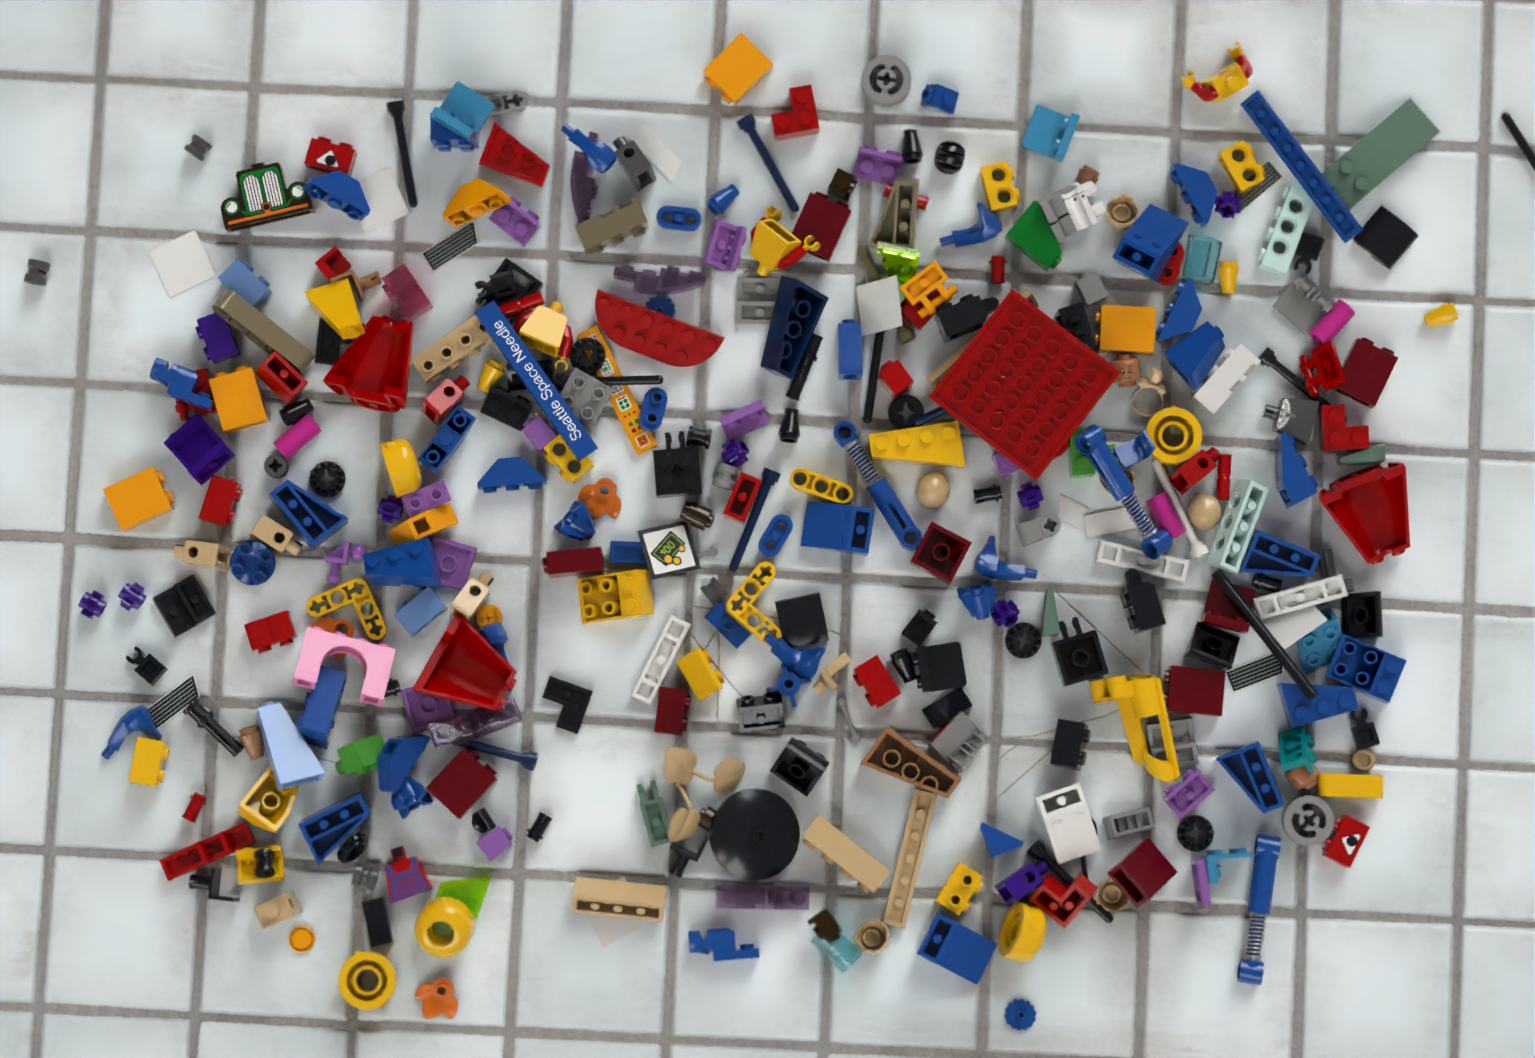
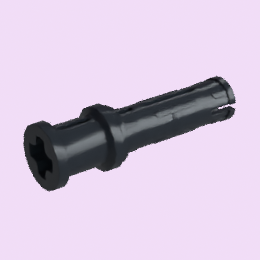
M198 698L193 700L183 713L185 715L188 714L197 723L198 728L207 730L233 757H236L243 750L244 746L214 719V713L208 712L199 703L200 700Z

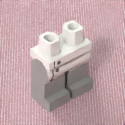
M1077 181L1071 184V186L1037 200L1058 244L1066 240V237L1097 223V217L1106 212L1100 199L1091 204L1088 201L1089 197L1098 193L1092 181L1081 185Z

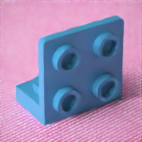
M457 81L440 108L435 106L431 115L435 121L472 143L494 109L495 104Z
M1036 105L1021 147L1062 162L1080 115L1072 113L1069 117Z
M1330 607L1320 610L1327 618V621L1296 641L1304 671L1331 663L1342 637L1339 620Z
M1246 848L1229 849V854H1223V850L1206 851V855L1201 856V859H1205L1208 883H1218V878H1221L1220 864H1216V859L1252 857V852H1246Z

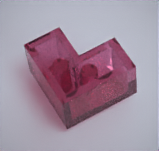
M402 264L381 278L385 283L381 287L391 301L393 299L397 301L399 307L396 309L403 319L408 317L410 322L433 308L405 264Z

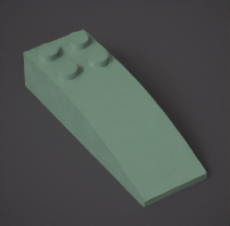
M1410 98L1333 163L1322 175L1350 210L1440 131Z

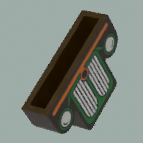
M278 162L267 165L256 163L251 165L250 169L238 171L236 178L241 200L229 197L221 205L222 218L225 230L228 233L316 213L313 198L308 192L302 190L304 183L294 182L287 189L283 168Z

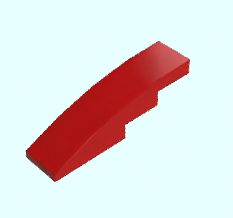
M247 821L203 841L194 843L159 861L167 880L171 881L233 854L236 850L248 847L256 843V839Z

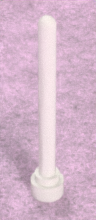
M1153 459L1152 465L1186 531L1185 534L1191 544V551L1189 553L1192 559L1195 560L1208 554L1209 550L1206 544L1203 545L1202 541L1199 542L1162 463Z

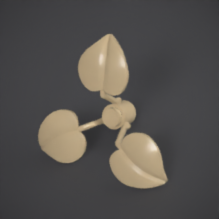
M685 748L664 749V777L668 782L675 783L687 804V809H678L671 818L668 832L670 842L675 843L691 836L698 829V823L701 820L700 813L697 810H692V805L682 784H689L693 779V775L706 781L715 782L714 790L717 793H726L734 789L741 781L745 771V763L736 758L725 759L717 765L714 777L711 778L693 770L697 764V756L691 750Z

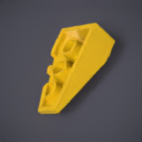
M270 765L240 802L237 813L254 826L276 833L290 814L299 786L278 791Z

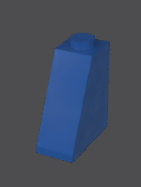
M853 319L842 320V323H838V380H861V323H856V320Z
M1206 321L1164 351L1169 365L1194 391L1200 386L1225 349V344L1222 340L1224 334L1218 326L1213 327Z

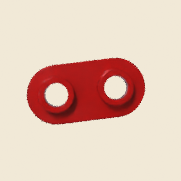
M1180 243L1175 248L1177 254L1171 256L1163 270H1169L1171 276L1165 277L1162 272L1157 281L1163 286L1173 285L1178 278L1184 256V248Z

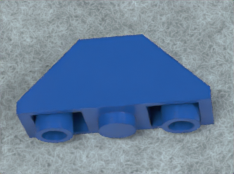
M1175 163L1170 169V177L1175 185L1178 184L1182 190L1180 195L1186 205L1189 204L1193 212H1191L1193 220L1196 224L1200 223L1203 228L1210 220L1218 191L1207 172Z
M339 170L313 177L302 187V190L308 192L311 197L321 199L331 208L345 212L354 220L361 221L370 213L369 205L359 181Z
M1189 278L1184 283L1179 282L1174 293L1178 295L1175 303L1170 302L1165 312L1168 315L1166 322H1160L1155 334L1159 335L1156 341L1159 343L1190 333L1198 320L1202 307L1193 282Z
M457 405L417 460L437 473L463 443L476 418Z
M522 457L500 458L496 460L478 481L477 488L483 490V493L497 492V488H506V491H517L519 486H528V489H541L543 484H547V481L541 473Z
M410 734L387 740L377 756L379 789L382 792L397 793L402 787L403 781L414 768L421 753L426 749V745L431 739L428 735Z

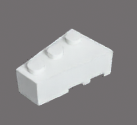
M1242 343L1234 351L1230 348L1223 355L1222 359L1224 362L1221 366L1218 367L1215 364L1207 374L1210 378L1204 384L1201 383L1195 391L1192 390L1195 395L1191 400L1209 416H1212L1261 362Z

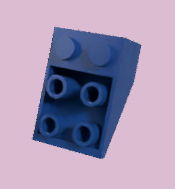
M1149 204L1123 236L1112 258L1118 264L1157 282L1189 222Z
M1285 431L1275 438L1276 489L1288 509L1317 493L1316 488L1318 484L1313 475L1309 476L1305 469L1307 463L1302 455L1298 456L1295 450L1297 445L1292 435H1287Z
M807 501L800 546L868 556L875 509Z
M1342 634L1325 676L1347 687H1353V690L1388 704L1407 660Z
M936 912L916 954L977 985L997 943Z

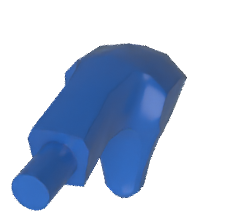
M568 124L562 126L561 131L569 137L568 140L578 146L586 154L587 164L593 169L604 174L613 166L617 155L606 143H596L579 129L574 130Z
M977 203L979 211L977 223L968 229L951 231L952 235L939 238L941 246L955 243L956 247L986 242L995 238L1002 231V223L996 213L988 210L983 203Z
M989 536L985 546L974 561V569L981 575L991 579L1021 581L1024 577L1032 579L1037 577V570L1027 569L1025 565H1009L1000 561L996 553L994 536Z
M491 623L481 628L479 634L508 662L504 650V644L508 638L502 623Z
M769 633L763 638V641L772 647L771 652L793 672L807 678H812L816 674L821 657L826 650L823 646H820L816 649L797 651L791 648L782 638L776 639Z
M140 705L131 709L119 719L107 741L108 746L101 753L105 759H109L115 750L118 751L126 736L133 731L143 732L158 741L161 740L162 735L157 730L151 713L146 707Z

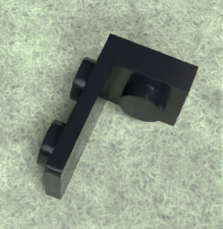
M919 609L901 634L918 647L921 646L937 624L934 620L936 616L927 609L924 611Z

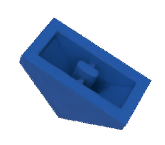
M983 822L979 826L990 857L1019 848L1024 843Z

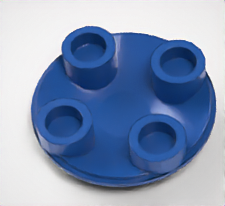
M249 540L239 544L233 551L230 559L232 574L237 580L246 585H260L266 582L272 576L276 565L275 556L270 547L257 540Z

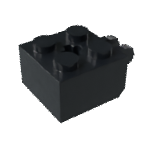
M969 294L960 298V302L952 305L949 302L940 306L936 312L935 321L944 342H949L981 329L987 315L994 312L999 306V300L996 297L981 300L979 295L973 297V294Z
M1084 302L1058 309L1054 316V321L1094 351L1098 344L1095 341L1084 308Z
M679 431L678 434L680 448L671 449L672 437L670 432L665 433L666 449L653 450L657 498L702 495L699 448H685L684 431ZM676 467L684 470V474H681L679 478H676L675 474H671L672 470H675L674 468Z
M1130 568L1125 572L1127 588L1122 591L1123 594L1120 596L1123 608H1127L1130 615L1127 617L1130 630H1134L1135 634L1165 625L1166 621L1155 585L1149 581L1143 583L1139 575L1140 572Z
M1077 617L1072 618V625L1076 636L1069 637L1064 621H1060L1059 627L1062 640L1050 643L1063 687L1109 674L1096 630L1082 633ZM1078 652L1080 656L1084 655L1085 657L1081 665L1074 661V657H1076Z

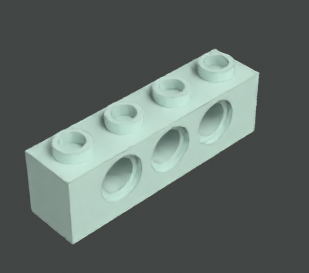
M1293 181L1290 186H1285L1281 195L1284 202L1282 207L1277 206L1273 216L1276 219L1274 228L1269 227L1265 237L1269 241L1266 248H1261L1257 258L1260 261L1259 268L1282 277L1288 271L1314 204L1301 184ZM1289 203H1297L1300 208L1299 212H1292L1289 209ZM1288 223L1292 228L1291 233L1283 232L1281 224ZM1273 244L1282 245L1284 252L1282 254L1275 253Z
M1236 480L1206 564L1221 569L1224 572L1238 573L1268 493V488L1252 480Z

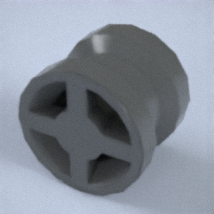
M193 134L191 143L186 145L184 149L198 160L203 161L205 158L204 154L212 146L201 137Z
M271 455L266 459L264 469L269 476L279 479L288 473L289 465L282 456Z
M715 577L710 579V583L707 586L703 585L700 588L713 605L718 603L720 597L728 595Z

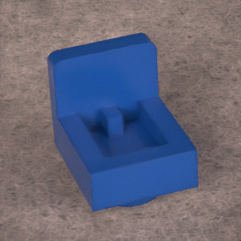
M939 84L926 85L921 94L920 106L932 107L946 114H954L959 93Z

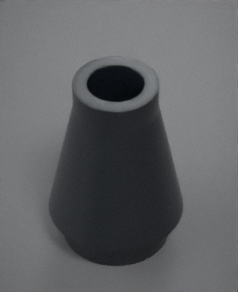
M907 129L903 131L904 138L901 157H903L906 164H916L921 162L923 152L917 136V130Z
M307 398L282 406L283 409L279 410V414L288 427L296 424L306 414L313 411L314 408Z
M785 409L778 432L779 440L782 442L796 443L800 437L799 411L797 409Z
M903 648L890 654L892 659L890 662L902 677L904 683L915 680L916 674L911 652H908L907 648Z

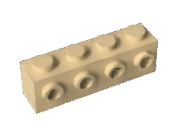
M474 315L411 358V361L427 384L430 382L435 384L444 377L443 373L449 369L451 371L456 370L462 365V360L468 356L470 359L481 352V347L486 344L490 346L494 344V341Z
M819 814L802 835L805 838L803 843L811 850L819 849L823 853L820 857L830 865L833 862L839 865L841 868L838 871L848 879L853 876L859 881L857 886L865 893H868L869 890L874 893L891 872Z
M576 877L572 912L663 922L667 886Z

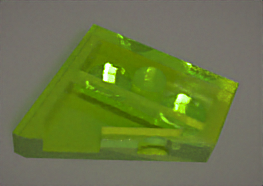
M878 241L876 250L883 257L882 264L888 271V277L897 275L898 283L904 284L915 276L921 253L920 250Z
M492 876L443 881L440 883L436 898L451 897L457 899L469 908L474 918H478Z

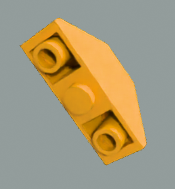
M477 178L457 189L442 215L446 221L456 228L488 212L501 208L510 203L511 198L499 188Z
M446 503L402 522L389 530L388 533L394 546L425 537L429 538L459 524L450 503Z

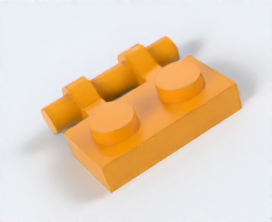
M936 261L899 287V290L912 307L919 301L924 307L917 311L922 319L928 314L932 315L935 313L937 307L944 302L948 303L952 300V296L958 292L954 285L948 289L943 286V283L949 280V277ZM936 289L940 295L929 301L926 296Z

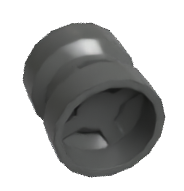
M28 259L27 266L29 269L28 273L25 274L24 282L46 286V273L50 270L51 264L41 260Z
M357 863L351 884L356 886L363 884L367 889L374 891L380 869L375 867L367 869L365 864Z

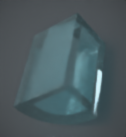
M1188 235L1179 278L1183 280L1189 278L1193 283L1213 286L1223 242L1211 236Z
M841 932L839 933L841 938L830 945L824 938L820 940L815 935L810 941L842 973L862 955Z

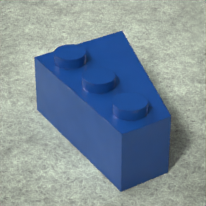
M286 480L270 493V500L312 551L348 524V517L333 510L329 505L322 503L289 480Z
M1255 528L1238 571L1312 577L1321 555Z
M428 537L362 554L365 575L373 585H413L414 587L434 586L435 588H442L436 548Z
M320 666L315 689L311 693L307 692L304 700L306 709L304 713H300L297 726H300V734L307 744L328 749V736L331 728H334V717L337 708L340 706L347 680L345 671Z
M1277 684L1289 728L1359 709L1353 687L1312 685L1319 695L1309 701L1297 684Z
M1259 741L1216 758L1263 814L1285 805Z
M359 791L299 821L298 826L318 865L371 814V809L362 791Z

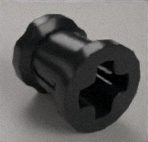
M690 426L686 445L705 446V449H709L712 429L705 431L694 429L693 426Z
M259 849L254 852L257 866L254 870L256 877L270 878L275 875V869L273 868L275 853L273 850Z

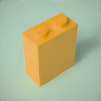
M740 33L703 70L704 81L711 88L716 87L721 92L719 94L720 97L727 104L732 102L736 106L773 69V63Z
M1101 305L1100 310L1095 312V324H1099V333L1094 335L1095 341L1098 344V353L1152 355L1154 353L1156 307Z
M248 365L235 368L233 373H216L213 375L214 378L209 379L221 426L226 434L270 421L255 369L253 367L249 368Z
M152 466L103 489L122 531L127 532L175 510L172 505L175 503V499L171 491H166L163 485L166 480L161 470L157 471Z

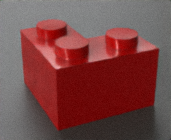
M811 84L789 88L792 111L771 114L775 141L819 133V123Z
M1344 404L1318 406L1321 451L1370 448L1368 425L1346 426Z
M1079 873L1066 888L1048 874L1043 879L1044 881L1034 890L1029 900L1065 929L1092 898L1097 886Z

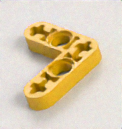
M765 561L757 565L727 600L725 608L726 612L761 643L770 646L763 641L767 633L762 630L759 634L757 631L765 623L767 626L764 629L769 633L774 631V637L779 639L782 636L781 630L752 605L776 575L774 565ZM760 568H769L768 574L770 577L765 576L759 583L756 579L762 573ZM752 583L756 586L757 592L755 595H748L745 592L746 584ZM741 597L745 598L746 600L739 606L742 609L741 611L738 609L733 611L731 609L733 607L731 602L736 603ZM750 615H756L759 618L760 622L757 627H751L748 624L747 619Z
M356 578L308 600L306 610L309 615L316 618L323 617L353 603L369 638L378 641L382 640L387 634V626L369 585L363 579ZM356 583L364 585L361 595L354 592L350 594L352 599L348 600V594L344 590L345 587L348 586V591L355 588ZM341 592L344 595V600L341 604L337 605L332 602L331 597L333 593ZM327 596V601L332 608L328 609V606L325 605L320 608V613L311 611V608L314 606L313 602L316 601L318 604L325 602L323 597ZM365 603H371L374 607V612L369 616H365L361 612V607ZM378 615L379 619L374 621L378 627L382 626L383 629L380 630L381 635L371 634L373 625L371 622L366 624L365 620L373 619Z

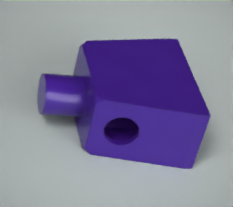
M1043 860L1038 861L1034 865L1030 862L994 887L1006 904L1009 905L1018 901L1044 881L1041 876L1047 873L1049 868Z

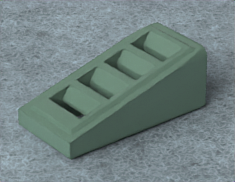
M1378 444L1342 456L1337 460V465L1381 464L1386 460L1385 444Z
M1047 589L1044 597L1041 637L1058 635L1060 633L1052 589Z

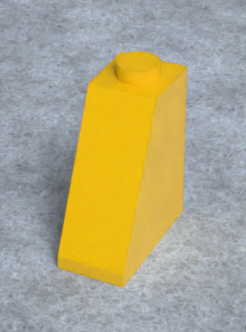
M348 278L305 291L311 307L343 340L354 339L359 335L365 334L353 288Z

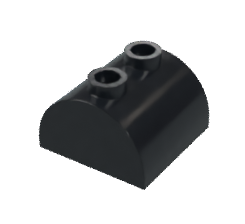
M792 737L770 769V772L807 797L830 762L822 754L815 753L809 749L803 741Z

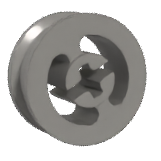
M881 55L872 59L865 66L862 73V89L866 98L871 103L879 107H894L903 102L908 96L911 88V73L908 66L900 58L892 55ZM884 68L877 75V88L880 93H877L870 85V78L876 70ZM892 70H897L902 76L903 84L897 93L889 95L888 93L894 91L896 87V75ZM885 77H889L890 82L885 86L883 80H885Z
M1302 795L1292 799L1284 807L1281 824L1284 833L1290 840L1300 845L1314 846L1322 843L1330 836L1334 827V815L1330 806L1323 799L1316 796ZM1304 804L1315 805L1323 816L1321 828L1319 827L1320 820L1318 815H1314L1310 819L1311 825L1306 824L1301 828L1305 831H1313V836L1311 837L1300 836L1292 825L1294 813L1297 815L1296 824L1298 826L1305 822L1304 816L1310 817L1314 813L1311 810H1302Z

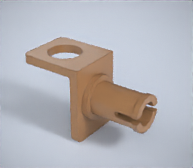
M354 270L330 278L328 284L345 278L351 279L358 299L362 303L365 300L364 290L382 285V281L378 277V271L359 278L358 276L356 277Z

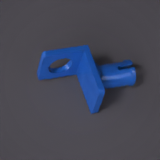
M1144 429L1136 439L1116 447L1114 453L1122 467L1127 468L1149 458L1156 448Z

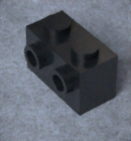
M1058 719L1050 761L1051 765L1081 771V765H1085L1087 752H1084L1085 743H1089L1091 730L1088 729L1087 724Z

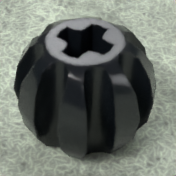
M955 141L940 143L935 153V167L945 174L957 173L963 166L965 150L960 143Z

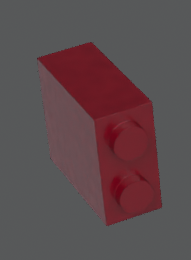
M810 192L792 234L802 241L801 246L804 245V239L807 236H813L815 239L810 243V246L818 241L820 248L817 251L808 250L806 252L829 263L849 220L851 210L848 209L849 206L841 201L834 203L827 200L828 196L823 193L816 192L814 194Z
M1362 337L1361 339L1357 338L1353 342L1342 365L1346 383L1334 387L1332 390L1372 409L1375 407L1398 357L1394 356L1392 350L1382 347V349L1373 346V341Z
M601 547L546 552L547 558H543V570L545 573H548L550 578L605 573L603 550Z
M1169 666V669L1164 671V684H1167V692L1163 693L1167 712L1222 716L1226 670Z
M463 748L426 787L433 796L460 820L498 780L495 777L497 772L488 764L483 766L478 761L480 756L471 748L468 751Z
M1147 837L1122 858L1107 874L1133 905L1138 908L1150 900L1177 871Z

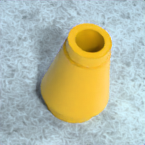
M1237 261L1219 262V267H1217L1221 293H1235L1239 273Z
M1446 302L1423 315L1428 328L1453 324L1455 320L1459 319L1453 302L1449 304Z
M489 358L488 362L484 363L476 387L488 393L490 387L494 386L505 373L503 371L505 366Z

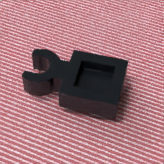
M1302 232L1295 254L1301 257L1294 263L1293 269L1295 271L1298 269L1299 264H1305V274L1311 271L1312 264L1310 260L1317 261L1324 238Z
M511 270L490 275V282L478 281L475 283L477 289L485 288L484 292L477 294L479 300L487 299L490 294H494L495 299L517 293Z
M135 646L134 649L138 652V657L132 659L127 655L126 659L132 665H138L134 671L150 685L154 686L168 669L150 653L145 658L144 652Z
M1365 708L1361 709L1362 718H1357L1354 711L1349 713L1351 722L1356 724V727H1352L1350 730L1357 751L1380 744L1374 722H1366L1368 712Z

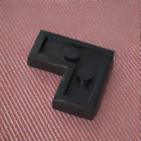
M320 318L314 363L334 366L339 359L340 344L350 345L354 339L343 340L323 318Z
M550 676L542 698L563 705L556 727L578 734L593 691Z

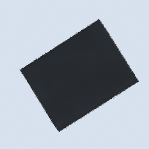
M1381 591L1349 593L1348 596L1341 598L1342 634L1355 639H1378L1383 637Z
M1197 621L1185 655L1227 671L1233 666L1240 638Z

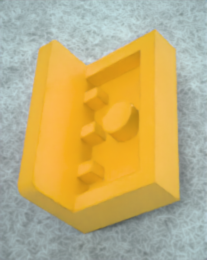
M281 846L245 847L242 850L235 851L239 885L285 880L284 854ZM259 849L274 851L273 868L275 869V875L273 877L258 878L255 876L254 870L257 868L256 859L254 858L255 851Z

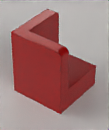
M336 246L315 262L328 280L345 273L351 268V264Z

